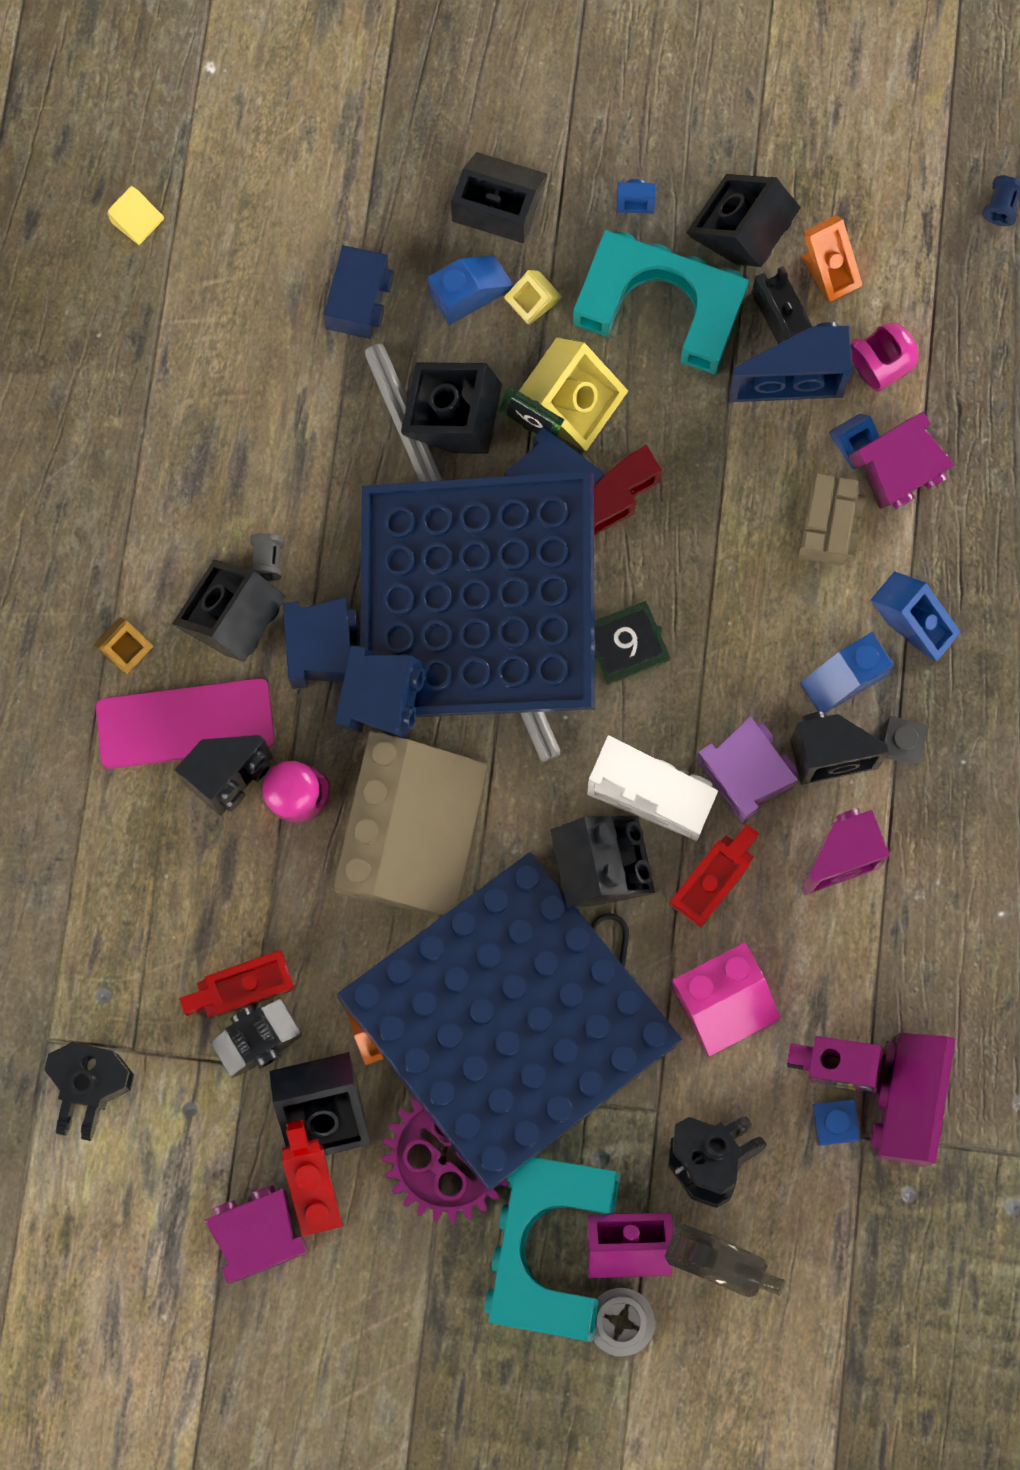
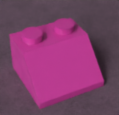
M746 942L673 979L670 985L708 1057L780 1020L765 977Z

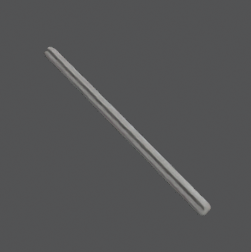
M378 343L368 347L365 350L366 359L419 481H442L428 445L403 436L401 433L408 399L384 345ZM544 712L520 713L540 760L547 762L557 758L560 755V748Z

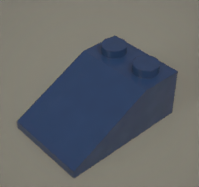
M835 322L820 323L734 367L728 392V403L843 398L853 371L849 326H839Z

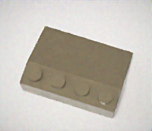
M369 731L334 883L337 895L437 916H443L456 907L459 901L488 764L409 739Z

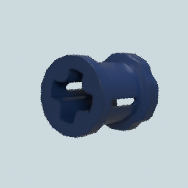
M1006 175L997 176L992 183L994 191L990 203L984 207L982 215L992 224L1011 226L1014 225L1017 219L1015 209L1020 198V180Z

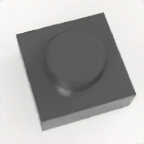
M890 715L883 742L887 744L889 750L886 758L918 766L921 761L929 725Z

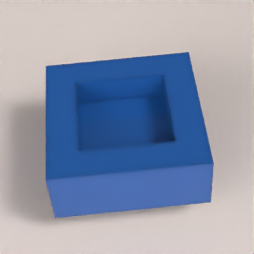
M641 179L618 182L616 213L654 214L656 183H647Z
M855 1099L812 1105L818 1146L861 1141Z

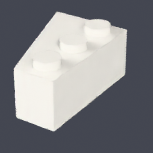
M608 735L590 775L587 795L697 841L718 790L712 788V782L694 774L688 776L678 771L673 765L663 760L655 759Z

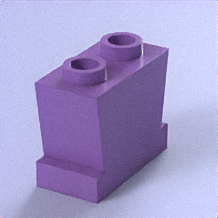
M751 716L717 749L711 743L700 750L696 758L698 764L742 824L756 815L759 804L793 789L798 781L795 777L798 771L793 762L786 754L781 756L771 744L774 742V738L768 728L762 722L756 724Z

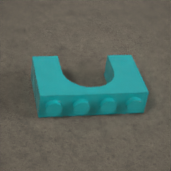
M605 230L573 310V325L609 337L621 304L632 289L652 281L673 284L687 294L695 311V317L682 348L680 363L716 375L747 295L750 280L743 278L741 273L733 269L726 268L720 270L709 266L698 257L688 256L685 258L674 254L663 245H648L636 241L632 235L626 232L616 231L613 233Z
M534 1157L507 1178L509 1182L507 1188H512L509 1205H503L500 1215L499 1228L504 1230L502 1247L496 1246L492 1259V1271H496L497 1275L494 1288L488 1289L485 1298L484 1312L489 1314L488 1323L593 1342L600 1299L557 1292L541 1284L534 1277L528 1266L526 1242L534 1224L543 1215L556 1209L572 1208L606 1215L614 1214L621 1174L616 1171Z

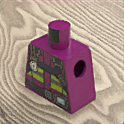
M816 1036L814 1047L791 1043L787 1067L809 1071V1078L815 1084L877 1095L884 1054L880 1045ZM828 1057L840 1058V1063L836 1068L829 1069L824 1067V1062Z

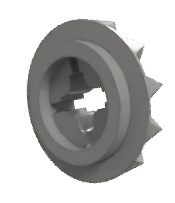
M614 1288L604 1292L597 1298L600 1299L593 1341L601 1350L610 1355L624 1357L636 1354L649 1343L654 1332L655 1318L649 1302L638 1292L627 1288ZM625 1304H629L627 1310L629 1312L628 1319L634 1325L639 1326V1329H623L622 1333L618 1335L617 1340H614L615 1325L609 1322V1319L604 1318V1314L610 1316L612 1314L619 1315L621 1309L624 1310Z

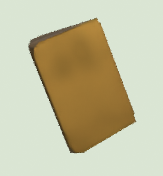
M121 617L94 643V647L126 675L154 647L126 619Z

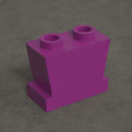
M924 411L849 455L856 469L863 466L880 509L892 504L896 510L915 498L912 491L923 484L927 490L947 479L944 472L955 465L925 429L931 423Z
M274 1185L262 1188L251 1193L253 1201L238 1207L235 1200L224 1203L212 1209L213 1217L204 1220L229 1264L221 1268L227 1284L235 1283L309 1253L304 1237L299 1236L295 1238L286 1190L276 1191Z

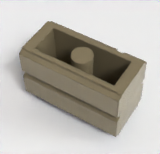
M819 473L813 475L801 534L799 558L841 566L844 565L848 554L855 555L859 532L852 531L854 517L861 518L865 502V495L858 494L860 486L858 480L841 477L835 478V476Z

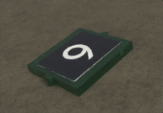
M511 386L506 390L499 410L500 413L535 434L544 427L558 437L565 420L540 405L538 401L530 399Z
M647 601L595 620V660H597L607 685L671 660L661 637L662 627L656 625Z

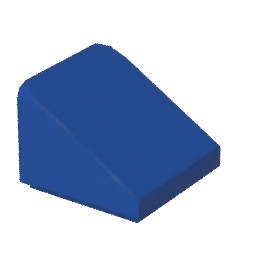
M858 414L829 431L832 440L852 469H855V466L850 460L849 455L880 437L871 416Z

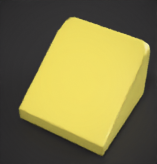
M133 186L129 187L107 212L111 223L138 245L164 220V216Z
M528 270L504 296V299L530 325L562 299V296L542 273Z

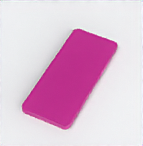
M262 678L104 698L96 703L101 763L107 769L183 760L202 739L259 735L266 741L269 748L275 743L269 686L267 681Z

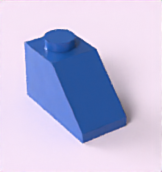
M495 255L461 258L428 277L429 294L448 325L504 295L514 286Z
M896 571L893 572L870 600L891 628L934 661H938L961 633L926 582Z
M873 632L839 651L802 680L800 684L818 712L825 711L828 713L887 677L894 664Z

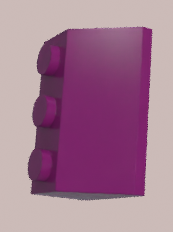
M898 1033L894 1036L893 1042L887 1041L883 1065L889 1066L887 1082H880L876 1105L882 1107L880 1123H873L870 1136V1147L876 1148L874 1158L920 1167L936 1163L956 1038Z

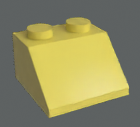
M556 338L514 399L553 423L551 428L553 433L578 449L587 451L628 390L585 342Z

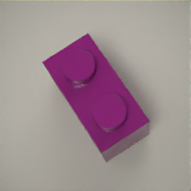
M672 1214L588 1215L586 1232L588 1278L672 1276L675 1254Z

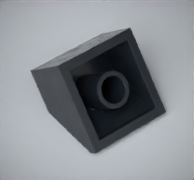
M726 174L686 233L690 238L736 265L761 267L771 256L773 248L784 232L789 229L792 220L801 207L777 177Z
M415 362L401 433L403 436L451 453L489 454L502 383L487 363Z
M214 559L172 624L219 653L245 662L247 657L257 648L259 638L268 624L278 615L280 606L286 596L254 570Z
M825 711L803 716V721L798 722L790 739L801 785L876 770L889 753L886 743L839 714L827 716Z
M349 1052L269 1071L273 1105L286 1147L290 1146L286 1132V1123L303 1119L308 1141L318 1139L319 1144L323 1146L325 1156L371 1145L359 1087Z

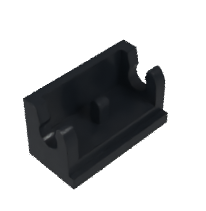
M783 266L779 267L778 273L769 279L765 272L755 276L752 288V295L778 344L810 327H815L809 320Z

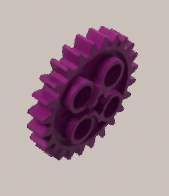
M413 1097L411 1103L414 1111L411 1114L402 1109L398 1110V1113L404 1120L402 1125L389 1123L388 1125L397 1134L396 1138L383 1140L386 1146L393 1148V1153L383 1156L382 1161L394 1164V1169L388 1171L385 1174V1178H398L399 1183L392 1190L393 1194L406 1191L408 1195L403 1205L408 1207L417 1201L419 1203L417 1215L420 1217L425 1214L428 1208L433 1209L434 1222L439 1221L442 1212H448L450 1222L455 1223L457 1211H463L467 1219L471 1220V1207L475 1205L484 1213L487 1212L484 1199L488 1196L493 1200L499 1201L498 1193L495 1189L488 1192L478 1178L476 1181L470 1180L453 1163L447 1162L445 1165L439 1163L442 1159L441 1153L421 1136V1131L423 1129L428 1130L449 1149L453 1146L446 1137L437 1133L436 1124ZM419 1145L429 1148L432 1155L430 1163L421 1169L411 1166L408 1159L411 1149ZM456 1152L457 1157H458L464 1164H466V1163L464 1162V1160L461 1158V1156ZM456 1173L462 1178V1189L457 1195L445 1196L440 1191L439 1182L445 1174ZM505 1179L499 1185L507 1187L509 1182Z

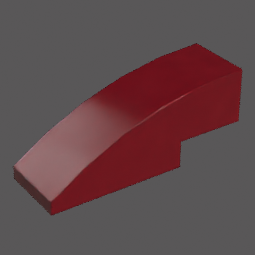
M647 444L625 457L594 486V536L635 514L636 500L634 497L660 483L662 469Z

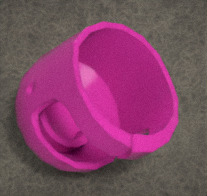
M887 323L877 327L876 331L864 340L858 337L851 340L852 362L863 380L877 392L882 391L910 373L918 362V347L913 336L906 328L897 323Z
M284 761L275 765L266 774L262 784V795L267 807L277 816L292 823H303L314 819L324 810L330 798L331 786L327 776H323L315 768L297 761ZM320 782V785L322 787V798L319 804L316 806V802L319 796Z

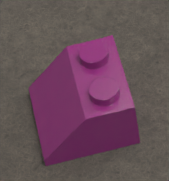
M855 808L836 816L837 821L831 824L832 827L824 837L801 888L804 896L878 870L889 858V851L872 810L860 813L859 808Z

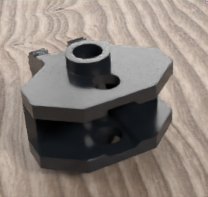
M279 999L254 1011L252 1007H247L230 1018L232 1025L225 1028V1031L210 1043L228 1074L233 1079L256 1066L261 1069L280 1057L279 1052L299 1039L302 1033L296 1026L282 1000Z
M71 1042L48 1054L44 1071L60 1090L58 1099L62 1100L56 1125V1134L67 1135L72 1125V1117L77 1104L87 1107L81 1126V1139L91 1141L96 1130L100 1110L106 1109L107 1102L131 1091L135 1074L119 1054L111 1050ZM95 1059V1067L89 1070L88 1063Z
M742 1116L726 1126L722 1122L714 1126L692 1117H688L675 1125L674 1137L670 1141L668 1166L692 1200L715 1208L730 1201L737 1184V1173L740 1170L741 1164L755 1157L767 1146L762 1137L752 1139L740 1147L734 1139L745 1134L752 1126L747 1116Z

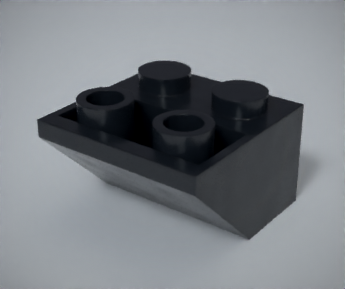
M476 152L463 168L452 197V222L524 244L548 174Z
M259 735L202 739L174 771L190 791L221 816L226 810L229 812L233 811L245 797L243 790L252 780L258 782L267 774L272 766L269 761L273 756L266 741Z
M584 816L550 829L567 908L598 906L655 893L652 871L649 866L639 816Z

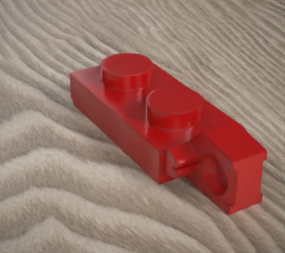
M746 824L734 840L727 835L721 841L718 840L671 899L669 905L701 929L750 867V862L754 856L747 850L758 838L759 833Z
M282 950L204 976V980L196 983L198 992L181 997L179 1000L183 1013L186 1016L206 1011L208 1018L219 1017L294 991L295 987Z
M303 1119L286 1123V1132L290 1146L281 1148L282 1163L302 1237L343 1227L323 1146L319 1144L318 1139L308 1141Z

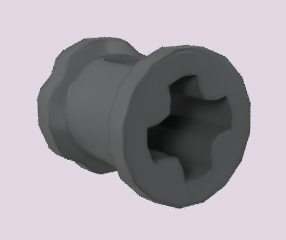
M265 533L251 535L250 543L253 546L252 566H249L247 569L254 570L266 581L280 580L282 578V570L279 569L280 549L284 548V538L279 535Z

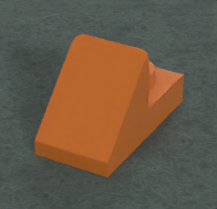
M835 215L803 232L809 252L802 255V260L828 302H832L863 286L842 218Z

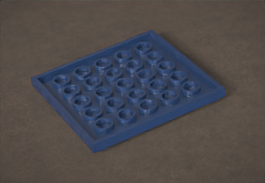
M590 470L362 486L360 647L367 648L377 655H412L423 662L422 668L424 669L425 677L422 689L416 692L414 702L417 712L416 717L595 710L594 474Z
M531 852L337 993L339 1001L488 1192L678 1046L683 1040L575 907L567 908L564 893Z

